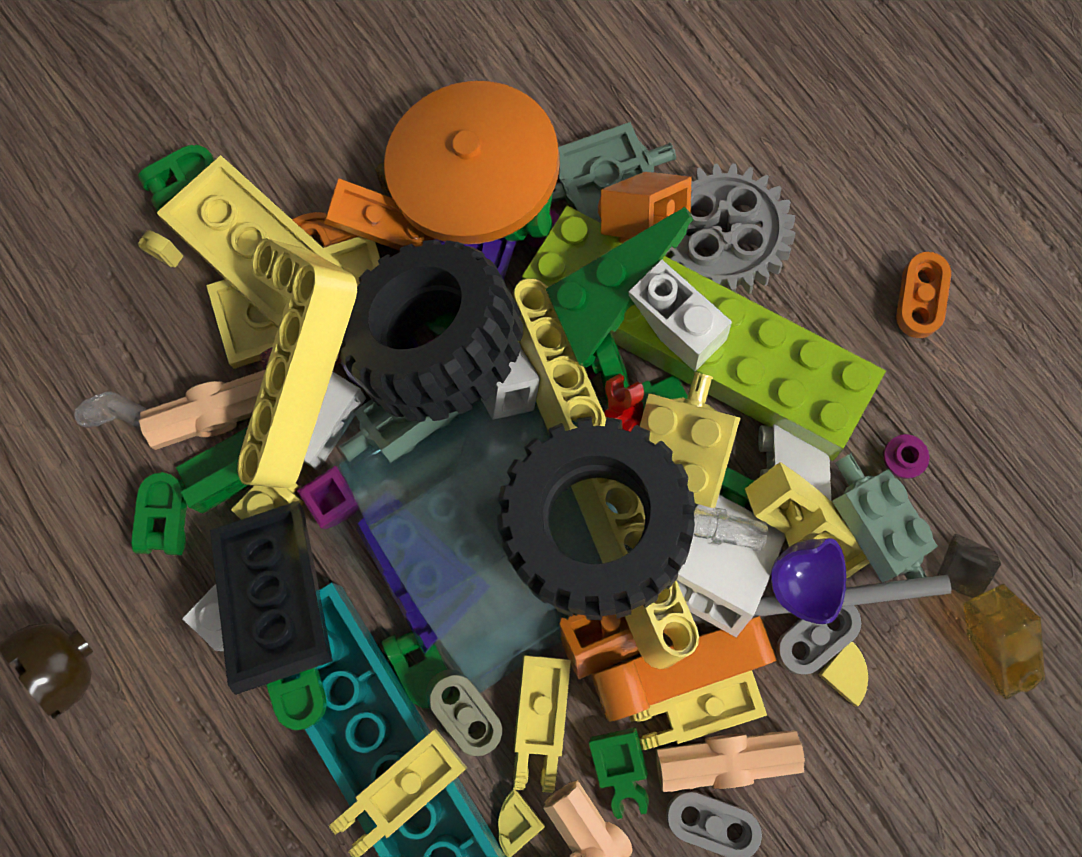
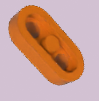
M922 252L917 254L903 271L896 319L900 329L906 335L913 338H926L932 335L942 326L945 320L951 268L946 259L937 253ZM918 273L926 274L929 278V283L922 282L918 277ZM912 313H919L923 317V323L914 321Z

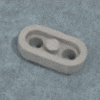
M854 605L841 608L837 616L840 620V626L836 631L831 630L827 624L811 623L803 619L797 621L778 639L776 654L780 664L794 674H811L817 671L858 636L861 629V617L857 608ZM796 642L802 643L806 649V654L801 660L796 659L792 654V647Z
M691 790L679 792L668 803L666 809L668 826L679 839L725 857H751L761 844L762 831L757 819L740 807ZM689 806L695 807L698 812L697 819L690 824L684 823L681 818L682 811ZM733 823H739L742 827V835L736 840H730L727 837V828Z

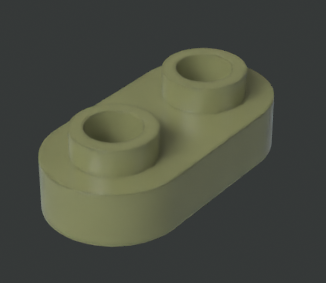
M444 670L436 674L426 688V701L432 712L466 754L483 756L493 751L499 744L502 736V725L499 718L472 682L462 672ZM454 686V694L450 698L443 699V691L447 687ZM481 721L477 731L468 732V728L473 722Z

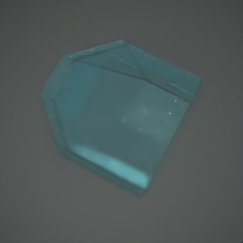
M597 396L603 412L608 409L606 398ZM480 398L471 404L473 409L456 415L447 426L435 430L417 443L411 452L399 456L391 463L380 449L373 448L371 445L353 458L352 461L347 459L339 464L368 527L418 610L463 674L472 682L479 693L520 668L523 655L538 656L560 642L561 632L559 623L561 618L569 619V615L558 612L555 606L548 602L544 604L533 595L525 583L523 584L502 547L503 540L498 532L497 515L501 514L498 497L501 486L509 484L510 478L507 470L514 459H519L520 461L525 459L527 454L524 447L535 437L541 443L550 438L536 402L533 411L493 420ZM572 421L573 424L578 427V424ZM570 486L561 493L550 510L549 527L551 536L559 549L571 559L588 564H601L603 562ZM606 502L608 508L614 513L618 514L616 508L612 504ZM624 544L625 549L628 553L631 550H633L628 545Z

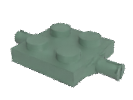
M631 122L558 147L560 153L559 183L555 185L551 203L565 199L573 209L601 223V218L598 214L601 189L642 172H654L655 166L676 160L675 149H672L673 145L669 142L666 145L648 151L638 140Z
M371 399L353 412L360 421L361 431L342 445H339V448L346 458L352 461L353 458L372 445L373 448L380 449L391 463L399 456L411 452L417 443L435 430L447 426L459 413L457 411L449 413V419L432 421L429 416L426 417L424 422L408 421L405 416L395 417L387 413L382 406H378Z
M852 453L836 461L835 465H837L849 486L842 496L832 502L881 582L883 583L903 574L907 580L927 577L920 565L923 562L924 556L937 548L938 545L933 539L931 528L925 520L919 517L909 501L904 485L894 477L889 469L877 476L865 477L854 460Z

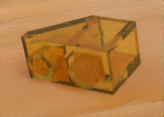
M1004 583L963 603L967 635L999 694L1005 700L1020 692H1028L1045 680L1041 617Z

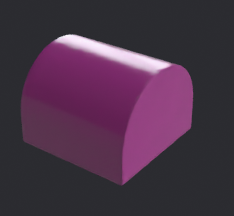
M336 465L297 490L322 529H329L340 524L362 507L360 500Z

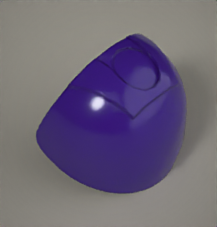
M832 538L808 539L791 545L781 556L776 558L772 567V586L776 599L788 612L805 621L816 624L833 622L842 608L846 591V565L840 545Z

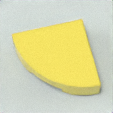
M146 230L138 242L141 250L171 268H175L183 258V255L170 240L153 231Z
M851 642L831 658L818 675L848 702L858 707L867 691L868 670L861 651Z
M512 790L503 802L498 818L499 842L506 857H512L545 827V824L518 790Z

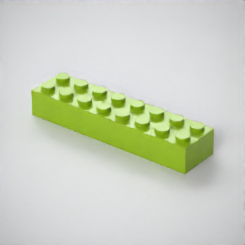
M566 206L524 272L522 279H536L549 287L622 243L618 241L616 236L602 235L600 222ZM664 256L662 260L732 321L727 340L694 371L659 339L637 306L633 305L626 311L624 321L616 332L611 330L616 345L690 385L694 372L712 376L713 379L708 391L709 395L766 426L773 428V424L826 453L829 456V460L834 461L847 444L886 370Z

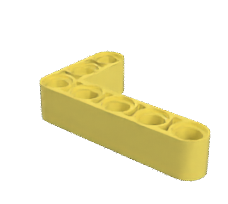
M264 238L258 243L253 253V275L286 297L287 302L240 451L238 475L241 482L246 485L291 488L299 477L355 303L357 283L351 273L308 249Z

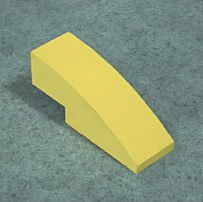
M779 462L745 488L754 516L783 532L789 547L797 542L808 539L832 538L836 540L844 555L846 579L870 563L834 503L783 463Z

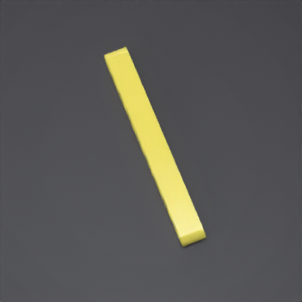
M536 279L520 281L511 294L521 313L519 318L523 323V337L518 342L540 377L536 403L547 430L560 423L563 424L565 431L578 428L572 421L577 423V418L592 417L593 426H605L606 417L585 368L579 365L547 294L546 288L548 286ZM592 478L573 484L571 488L602 562H611L628 554L624 544L633 549L639 542L645 525L644 509L637 494L624 484L605 478ZM606 502L612 504L616 508L618 514L611 511L608 508ZM677 581L669 589L665 588L658 595V600L646 608L641 605L631 610V615L625 616L641 656L651 667L658 669L669 668L692 654L698 646V630ZM663 633L668 635L673 641L674 650L666 645Z

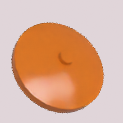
M490 81L456 83L440 88L423 97L403 115L395 126L389 138L384 159L385 179L397 208L406 220L416 229L432 238L444 242L448 240L463 244H480L494 241L512 234L525 226L548 202L555 188L560 167V153L553 124L542 107L520 90Z

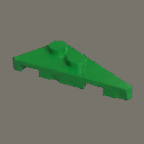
M685 207L546 288L579 365L585 368L592 365L597 358L593 354L611 330L616 332L624 321L626 311L635 305L629 296V291L663 259L671 246L676 249L682 241L689 224L694 220L691 213Z

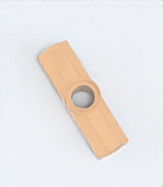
M265 370L225 384L220 381L199 384L187 390L185 393L186 397L140 412L139 423L141 431L150 448L157 450L195 436L213 437L233 430L237 426L236 422L252 416Z
M794 730L769 732L755 736H746L744 733L727 734L705 738L703 743L655 749L658 777L663 792L694 789L710 785L714 789L736 788L754 784V779L804 773L805 758L803 746L797 731Z
M578 780L570 782L554 792L544 802L546 804L544 810L572 851L570 857L631 856L633 851L632 844L627 835L615 824L604 821Z

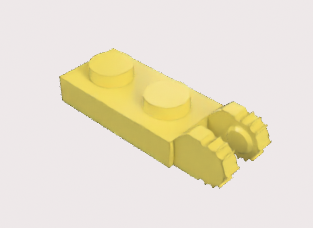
M523 655L513 747L514 752H516L513 790H524L528 782L529 754L545 755L540 780L542 792L553 793L555 790L558 756H562L571 663L569 659Z
M751 670L650 705L649 709L631 715L629 718L631 722H641L652 718L654 715L666 712L671 729L651 732L639 738L642 750H647L674 741L677 744L767 716Z
M434 729L355 797L358 801L332 822L329 827L335 835L339 832H344L355 822V818L365 810L377 826L370 833L362 835L352 844V848L348 851L352 857H360L384 835L388 838L464 772L467 767L437 729Z

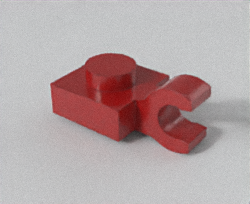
M618 374L606 382L605 391L608 397V409L604 411V415L606 418L621 419L622 429L631 432L635 425L640 426L642 420L643 402L641 400L644 396V389L642 383L638 381L625 388L624 375Z

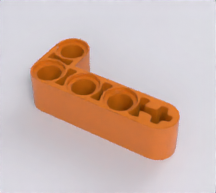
M758 616L752 618L737 637L722 629L699 636L696 650L669 668L658 669L651 667L640 656L592 673L591 676L605 718L608 722L647 710L650 708V705L754 670L777 660L761 617Z

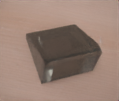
M954 534L937 576L948 575L951 589L979 601L1001 566V562L994 550L961 535Z

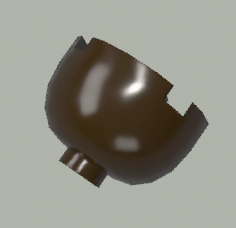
M44 622L28 625L0 642V652L9 665L13 662L16 664L14 668L19 674V680L48 716L51 715L52 719H56L70 709L83 697L88 689L92 671L86 657L92 654L93 650L78 630L69 635L58 625Z

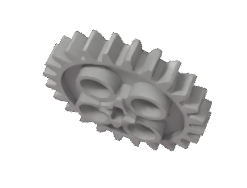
M718 163L714 164L713 173L709 176L701 168H697L696 181L691 182V213L696 210H704L709 215L705 217L692 215L694 220L689 224L686 234L689 232L692 236L685 235L676 249L671 246L665 256L735 293L736 287L742 285L744 290L750 294L753 290V280L756 279L760 284L766 286L770 276L768 271L779 274L783 264L780 260L789 259L791 248L788 245L793 244L796 233L790 230L794 226L795 215L787 214L791 202L790 200L778 201L782 189L780 186L767 189L768 175H764L757 181L753 180L752 167H749L743 176L737 174V166L734 163L730 166L728 173H722ZM737 205H746L749 206L752 210L748 212H740L737 211L734 207ZM722 228H726L727 233L722 232ZM743 243H752L756 245L758 249L752 252L742 250L739 247V245ZM701 248H709L715 254L703 257L695 251Z

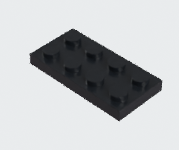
M299 501L210 530L227 685L231 691L237 695L332 662L333 659L305 513Z

